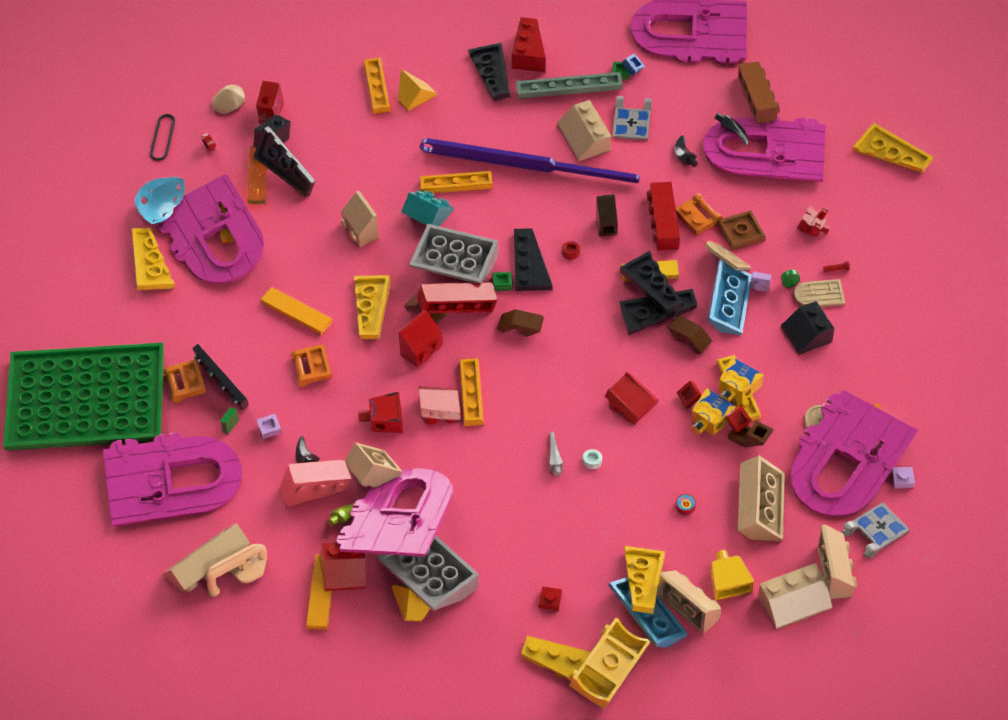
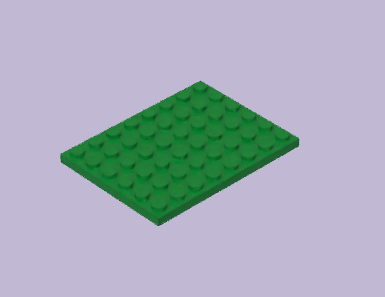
M164 343L11 352L3 441L4 451L112 444L118 440H122V443H125V439H135L138 442L154 441L156 436L162 434Z

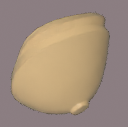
M227 85L213 97L212 107L218 113H230L244 104V91L237 85Z

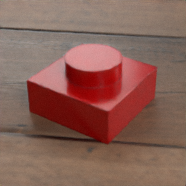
M691 380L676 392L686 408L692 407L702 396L695 382Z
M738 405L724 416L734 433L741 431L752 422L742 405Z
M542 586L539 608L559 611L562 589Z

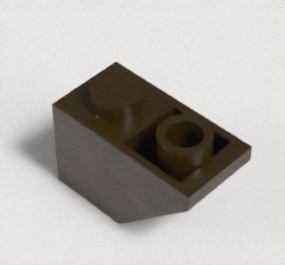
M615 194L596 196V224L599 237L617 235L618 233Z

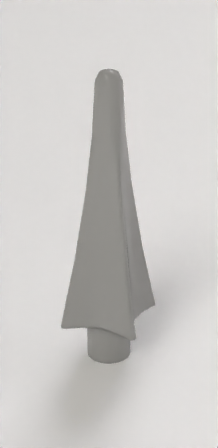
M550 432V473L553 472L554 476H560L561 472H563V461L556 445L554 433Z

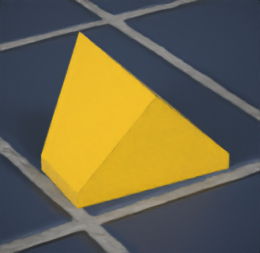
M401 69L398 102L407 111L437 96L436 92L427 83Z
M406 585L392 586L404 621H422L431 608Z

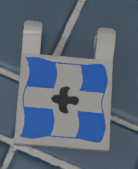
M617 96L612 138L648 140L652 99L645 98L644 110L623 108L624 97Z
M882 502L855 520L845 523V529L842 530V533L848 537L859 529L871 542V544L866 546V551L864 552V555L870 559L881 549L908 533L910 529Z

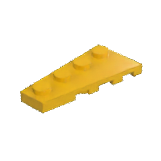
M873 123L853 146V151L920 173H923L933 161V156L876 123Z
M133 228L132 241L137 290L175 289V283L170 277L169 269L164 263V258L158 249V244L151 228Z
M390 275L354 276L360 338L380 339L391 284Z
M625 546L624 553L632 611L653 614L665 551Z
M527 636L521 657L543 669L547 668L555 672V675L560 678L568 679L574 669H580L591 652Z

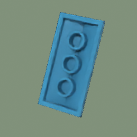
M722 260L718 261L708 321L719 332L741 335L743 333L752 274L743 270H735Z
M628 577L609 583L608 586L656 647L668 648L687 636L688 633L658 595L653 614L632 611Z

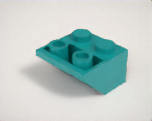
M417 190L416 192L408 193L401 212L425 225L440 226L453 212L455 207L449 205L450 202L445 199L435 198V194L429 191L422 192Z

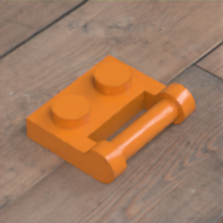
M700 193L695 194L692 199L676 207L677 216L695 235L715 226L718 220L723 218L720 213H716L705 202L704 197ZM699 205L711 218L707 219L695 206Z
M324 344L291 352V358L295 363L298 374L297 382L300 387L307 386L312 382L332 378ZM307 357L311 371L310 374L306 375L302 363V358Z
M195 359L164 368L163 372L165 377L168 378L172 392L171 398L174 403L206 393L199 366ZM177 373H180L185 388L180 391L175 378Z

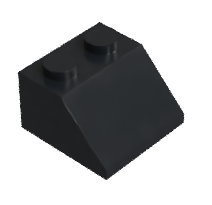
M817 301L799 307L781 324L782 330L799 355L833 342L835 328Z

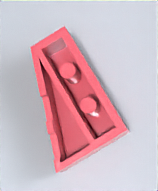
M345 460L288 464L280 486V492L285 507H290L346 491L351 477Z

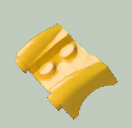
M617 618L614 619L610 626L606 624L600 633L602 638L580 669H574L568 678L571 681L569 684L571 688L603 709L606 708L651 642L648 639L640 638L630 633Z

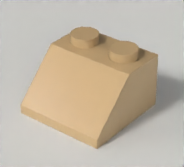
M357 191L342 209V219L340 222L343 229L348 230L351 240L353 242L356 241L358 246L361 247L379 239L376 213L361 192Z
M354 443L345 459L349 472L355 475L358 483L365 487L369 485L377 488L403 473L385 450L359 443Z

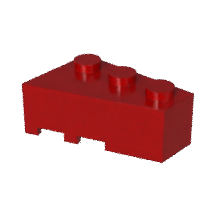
M520 17L512 50V69L546 72V56L537 19Z

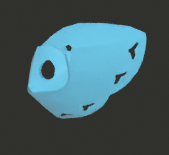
M178 177L154 179L146 183L138 190L135 197L136 210L151 224L168 219L173 213V208L181 202L184 196V180ZM142 197H145V198H146V200H147V203H146V204H142V202H141Z

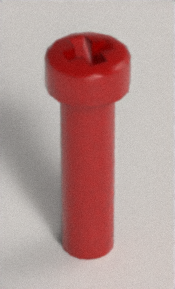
M849 261L843 264L823 266V272L850 270Z

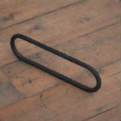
M163 114L158 119L150 156L154 160H163L168 155L175 125V117L171 114ZM169 116L173 119L166 152L163 157L156 158L153 156L160 121L163 117Z

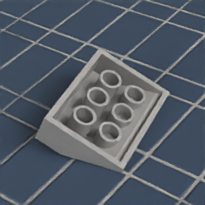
M427 224L409 267L481 284L493 269L498 257V241Z
M436 535L426 557L388 554L378 556V560L433 611L461 601L478 589L479 574Z

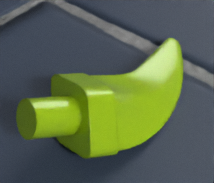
M354 504L345 505L333 510L330 513L331 518L328 520V524L334 526L335 524L345 523L351 517L350 511Z

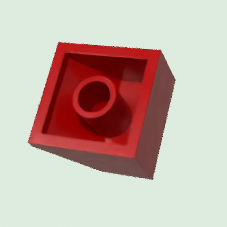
M425 309L398 332L400 355L416 367L425 363L430 355L438 351L443 344L441 330Z
M337 542L322 543L319 559L324 590L365 589V553L340 552V546L337 545Z

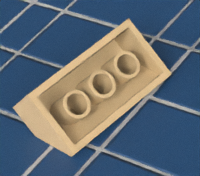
M759 455L740 463L738 531L751 540L780 542L783 541L785 473Z
M236 523L224 529L162 574L180 592L184 590L189 592L198 586V580L201 578L206 580V571L211 566L246 548L250 542Z

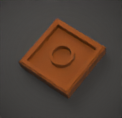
M752 210L719 219L717 222L732 251L766 241V235Z

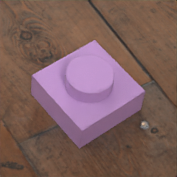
M753 271L750 289L769 292L771 275Z
M275 414L257 419V425L263 439L282 433Z
M912 467L893 468L894 489L914 488L915 480Z

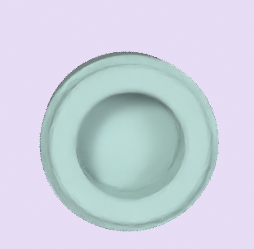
M587 450L582 456V463L587 469H597L602 464V455L597 450Z

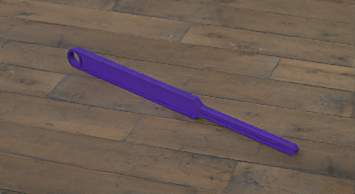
M430 138L422 139L420 149L425 153L550 173L556 170L631 183H638L640 176L637 174L556 162L550 157ZM424 144H430L432 148L426 147Z

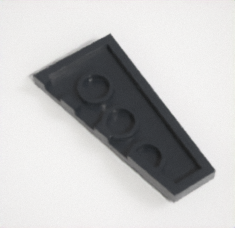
M502 43L468 49V53L493 101L511 97Z
M693 289L676 292L682 301V307L668 315L648 297L619 301L627 334H633L697 308Z

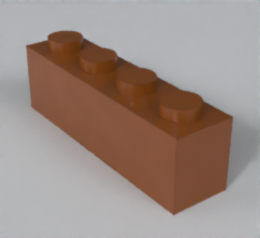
M759 61L739 64L738 79L756 124L776 121L780 107L779 103L775 102V94L770 89V81L766 79L765 69L761 67Z

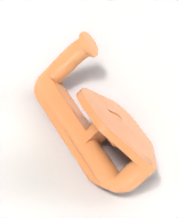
M252 544L211 566L206 571L209 596L215 597L220 593V588L216 585V578L228 571L242 583H250L262 577L267 562L266 547L262 544Z

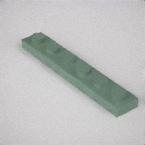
M620 72L516 81L518 99L622 90L623 86Z

